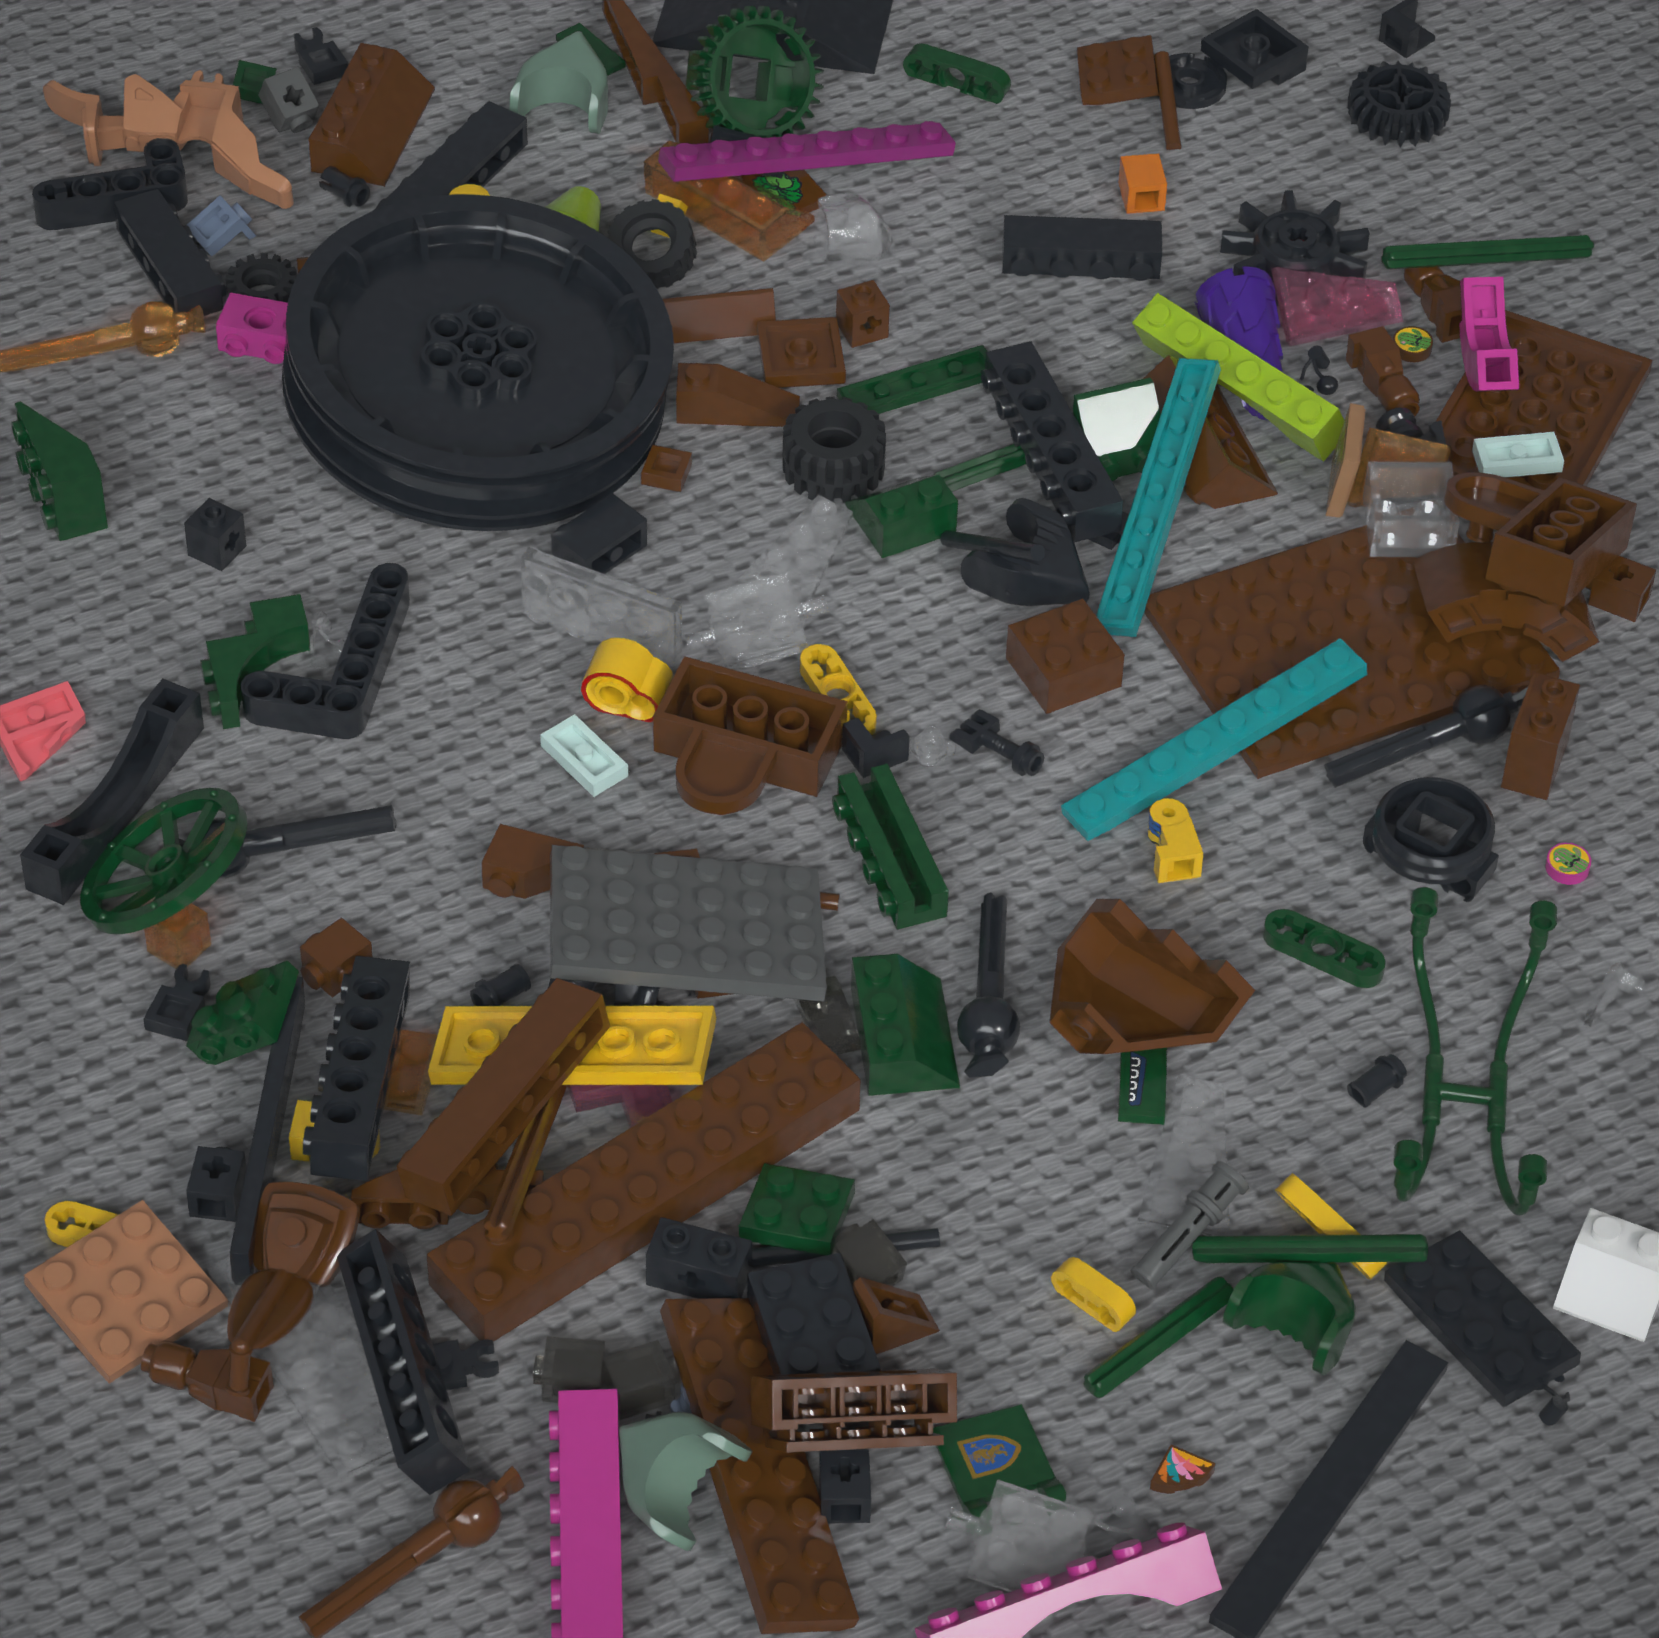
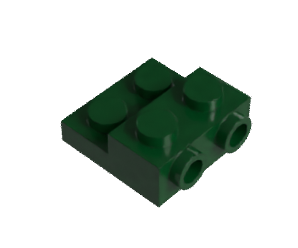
M284 961L269 968H262L256 973L236 981H229L221 986L216 995V1004L202 1007L193 1017L192 1029L186 1046L206 1064L217 1065L277 1042L299 970L289 961Z

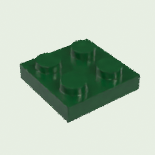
M764 1163L740 1221L739 1237L751 1240L754 1243L821 1255H831L855 1194V1179Z

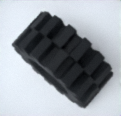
M261 253L260 259H255L254 254L248 255L247 262L240 258L235 262L236 267L230 266L228 269V275H226L225 279L227 299L230 293L288 303L291 289L297 277V270L295 266L291 267V262L288 259L281 262V256L274 254L272 259H268V253ZM257 285L275 286L274 288L265 291H256L250 289Z

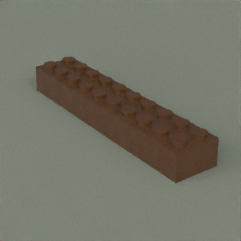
M801 1022L705 1081L703 1085L697 1086L527 1191L507 1240L501 1242L495 1238L490 1241L485 1237L486 1228L483 1225L485 1217L427 1253L429 1286L479 1340L489 1339L494 1342L648 1245L652 1240L661 1217L678 1222L686 1221L760 1174L764 1163L776 1164L858 1112L860 1109L861 1079Z

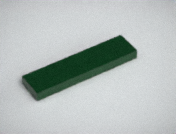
M980 345L837 388V397L839 400H842L843 397L850 398L853 403L862 402L868 405V410H875L878 414L964 389L982 383L981 370H985L986 352L988 351L984 345Z

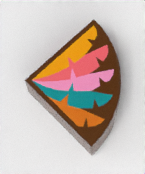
M1171 1444L1151 1480L1150 1490L1172 1494L1175 1491L1187 1490L1195 1486L1199 1487L1211 1478L1215 1472L1216 1463Z

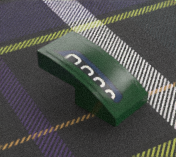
M1167 1048L1120 1053L1118 1122L1165 1124Z

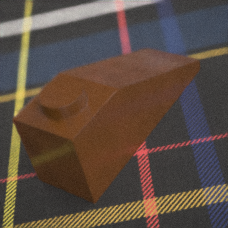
M678 363L676 389L677 424L784 427L789 414H795V408L800 406V396L723 365Z

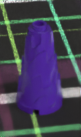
M1242 266L1244 275L1234 276L1233 269L1229 268L1216 273L1202 283L1195 294L1197 299L1195 305L1200 319L1283 372L1281 364L1283 353L1277 329L1280 328V321L1275 299L1276 291L1270 275L1256 267ZM1240 398L1243 407L1252 416H1257L1259 419L1267 420L1262 414H1260L1258 411H1256L1254 408H1252L1249 404H1247Z

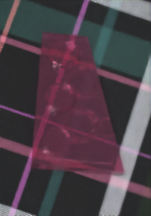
M1280 267L1271 268L1286 342L1289 347L1404 322L1395 282L1357 277H1340L1318 272L1294 271Z

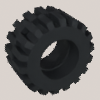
M833 396L826 397V400L821 401L817 398L810 400L809 405L801 404L795 408V414H789L786 419V425L783 427L782 469L783 473H785V480L789 485L794 483V491L801 495L807 491L808 499L816 501L819 496L825 497L826 504H834V498H841L843 504L851 500L852 495L857 497L867 495V488L874 491L878 487V480L882 481L885 469L886 433L885 424L879 420V414L875 410H868V405L862 402L853 403L850 398L843 397L842 400H839Z

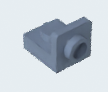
M221 195L187 224L194 238L210 256L215 255L241 231L249 240L256 237L254 232L247 226L252 221V218L237 202L230 207Z

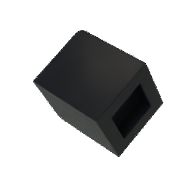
M1404 0L1382 14L1379 41L1404 58H1408L1435 41L1434 34L1415 22L1418 0Z
M859 718L843 723L842 751L863 778L871 776L872 767L888 764L890 768L909 760L910 736L906 730L902 729L892 734L888 730H883L871 735Z

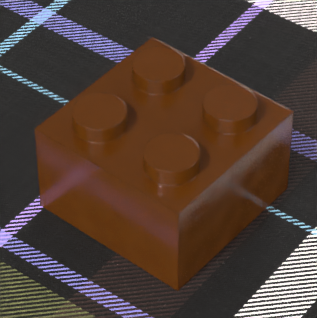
M1084 599L1008 625L1006 659L1046 714L1122 687L1125 654Z

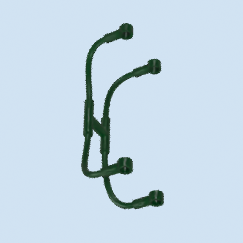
M1428 887L1416 888L1411 893L1410 911L1413 917L1410 932L1413 936L1414 968L1429 1038V1054L1426 1056L1422 1112V1123L1425 1125L1422 1145L1414 1140H1401L1394 1146L1393 1162L1396 1167L1394 1178L1396 1196L1401 1202L1410 1200L1421 1183L1432 1153L1436 1126L1440 1124L1442 1100L1488 1105L1487 1131L1490 1132L1491 1155L1497 1184L1509 1210L1513 1214L1521 1216L1526 1214L1530 1206L1535 1203L1539 1186L1547 1180V1160L1537 1154H1528L1520 1158L1518 1166L1520 1187L1516 1199L1508 1180L1502 1149V1134L1505 1131L1508 1080V1064L1505 1062L1512 1028L1534 976L1541 952L1546 948L1549 931L1553 930L1557 925V907L1552 902L1545 900L1534 902L1530 907L1529 924L1531 926V933L1528 943L1530 953L1500 1028L1494 1061L1490 1064L1489 1087L1443 1082L1444 1057L1441 1055L1438 1021L1424 958V937L1428 934L1431 917L1435 916L1438 911V893Z

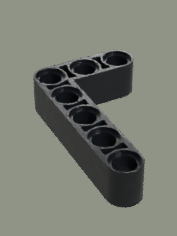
M384 563L375 567L371 572L331 682L269 671H256L245 676L241 682L243 713L246 720L259 726L338 739H352L362 734L369 720L410 605L409 580L406 569L396 563Z

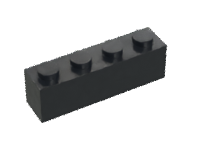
M159 189L115 201L117 231L177 323L180 325L223 310L222 297L227 294L224 280L220 273L214 274L210 268L208 256L204 249L199 250L195 245L190 228L187 225L183 226L179 221L174 204L167 202Z
M1004 215L1002 242V273L1015 274L1017 276H1028L1030 274L1054 275L1058 278L1069 276H1086L1096 279H1107L1109 277L1133 278L1138 281L1160 279L1162 221Z

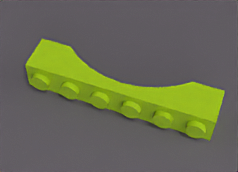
M1157 293L1132 322L1142 343L1163 358L1170 355L1177 360L1179 358L1218 360L1221 367L1217 381L1219 385L1241 398L1275 425L1293 443L1324 462L1336 448L1344 424V418L1338 407L1164 296Z

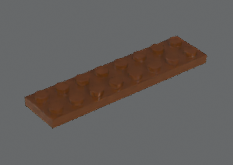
M666 1299L660 1309V1313L692 1414L733 1434L753 1451L747 1462L731 1456L728 1459L717 1460L715 1466L709 1468L761 1634L827 1632L854 1628L859 1621V1616L826 1516L821 1515L819 1494L805 1452H783L765 1447V1437H777V1430H769L751 1425V1375L774 1374L767 1356L768 1351L763 1344L755 1320V1312L750 1305L749 1299Z

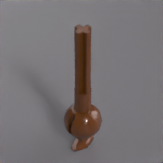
M511 1466L499 1480L493 1479L486 1485L473 1478H463L448 1484L438 1495L433 1507L435 1519L301 1614L298 1618L305 1627V1630L313 1638L323 1637L451 1543L461 1548H475L488 1542L497 1532L502 1520L500 1505L509 1499L510 1495L517 1493L525 1487L517 1470Z

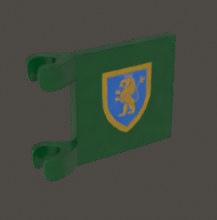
M1022 1404L933 1428V1433L944 1435V1445H937L936 1448L974 1538H982L991 1534L989 1522H991L992 1514L986 1502L1026 1491L1038 1490L1040 1500L1049 1518L1059 1517L1066 1513V1508L1063 1504L1066 1501V1491L1061 1482L1055 1477Z

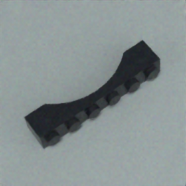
M162 678L140 705L121 751L97 788L69 815L56 822L44 824L20 854L26 890L65 905L84 881L89 870L106 849L108 843L126 828L204 729L199 692Z

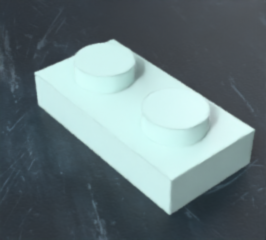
M1554 432L1477 438L1473 442L1472 452L1479 473L1514 477L1558 473L1563 470L1564 458Z
M575 714L540 734L541 747L593 797L628 777V764Z

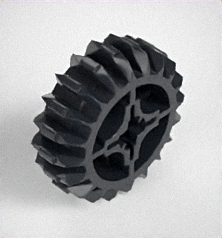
M1398 60L1394 65H1389L1382 61L1380 67L1369 65L1367 72H1359L1358 77L1353 80L1352 86H1350L1347 102L1351 124H1357L1359 133L1369 131L1370 141L1379 136L1383 137L1384 145H1387L1390 139L1397 140L1400 148L1405 140H1409L1416 147L1420 138L1429 142L1433 134L1439 136L1449 120L1451 107L1447 83L1440 81L1439 74H1429L1427 67L1416 68L1413 62L1409 65H1402Z

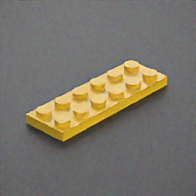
M445 1006L428 1069L431 1085H466L480 1069L485 1058L497 1049L507 1037L510 1029L520 1022L532 1006ZM605 1006L610 1023L609 1029L562 1084L703 1085L717 1019L714 1006Z

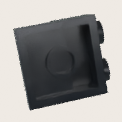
M1255 9L1202 38L1200 51L1253 89L1268 80H1272L1279 86L1304 72L1307 65L1309 46L1261 11Z

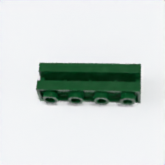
M888 764L872 767L870 783L860 785L855 772L838 776L837 795L832 796L834 813L838 821L846 820L848 825L847 838L851 850L854 853L861 852L863 857L862 870L868 885L876 884L878 889L877 902L882 916H891L897 930L947 917L949 890Z

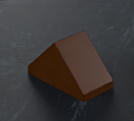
M859 1277L853 1283V1290L876 1355L940 1331L920 1294Z

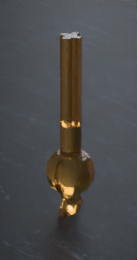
M160 301L147 302L138 306L131 313L130 322L1 350L0 373L30 369L136 346L137 350L143 355L162 357L173 352L178 347L180 335L188 334L190 331L206 333L207 326L204 313L200 305L188 312L174 313V309L169 304Z

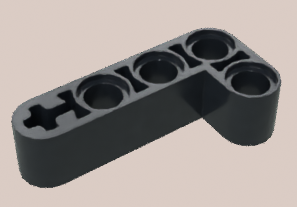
M156 138L149 141L144 147L145 166L54 179L39 183L32 192L35 218L38 226L46 230H61L116 221L115 201L154 189H159L165 200L172 202L176 210L180 211L188 203L185 169L178 144L168 138Z

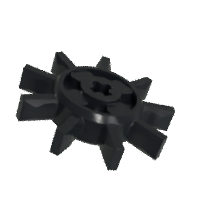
M1285 190L1281 211L1270 216L1265 215L1247 201L1240 204L1238 222L1253 233L1223 230L1220 253L1252 256L1234 264V276L1244 275L1242 266L1256 267L1264 270L1274 282L1276 305L1279 307L1283 305L1288 297L1290 287L1311 286L1323 305L1327 306L1331 305L1333 300L1334 285L1329 279L1332 274L1359 284H1363L1365 281L1368 262L1346 255V253L1367 251L1370 232L1368 228L1337 232L1333 226L1339 221L1341 202L1334 200L1318 215L1305 210H1297V201L1293 190Z

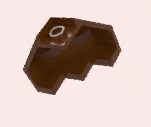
M1096 899L1058 948L1049 1023L1078 1053L1112 1054L1212 1043L1219 1040L1255 989L1227 960L1201 959L1174 929H1149L1121 899Z

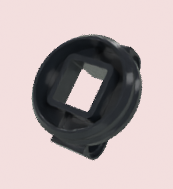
M1417 778L1393 787L1379 801L1375 814L1365 825L1363 845L1368 853L1371 854L1373 851L1378 853L1382 861L1401 876L1421 883L1441 884L1445 892L1448 893L1451 890L1465 897L1463 900L1465 902L1472 901L1497 868L1499 858L1498 854L1491 851L1495 834V821L1488 805L1468 787L1444 778ZM1422 814H1426L1457 830L1446 846L1443 847L1417 834Z

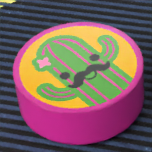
M1559 843L1549 850L1545 868L1553 880L1562 884L1574 885L1581 883L1588 877L1591 857L1587 850L1580 845Z

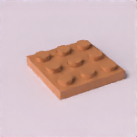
M143 1200L24 1274L26 1287L109 1384L139 1365L144 1351L150 1343L159 1345L164 1341L174 1342L228 1307L226 1296Z

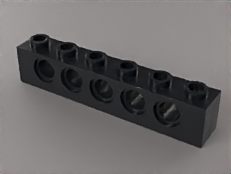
M1032 341L986 352L985 370H981L983 389L986 394H992L999 418L1001 420L1006 419L1010 426L1013 443L1016 447L1021 446L1025 453L1028 470L1030 473H1036L1045 500H1051L1055 507V512L1065 519L1074 543L1121 531L1123 500Z
M356 956L352 973H344L341 1001H344V1004L336 1003L333 1029L337 1031V1034L329 1033L326 1061L330 1062L329 1064H321L318 1080V1091L322 1092V1095L313 1096L310 1121L314 1123V1127L306 1126L303 1138V1155H310V1175L363 1181L368 1179L410 997V961Z
M375 1229L345 1247L338 1254L337 1259L397 1466L426 1493L431 1495L469 1472L471 1468L407 1258Z

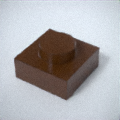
M652 445L641 472V484L681 492L692 466V452Z

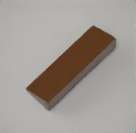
M773 288L662 299L672 325L674 344L757 335V322L776 321Z

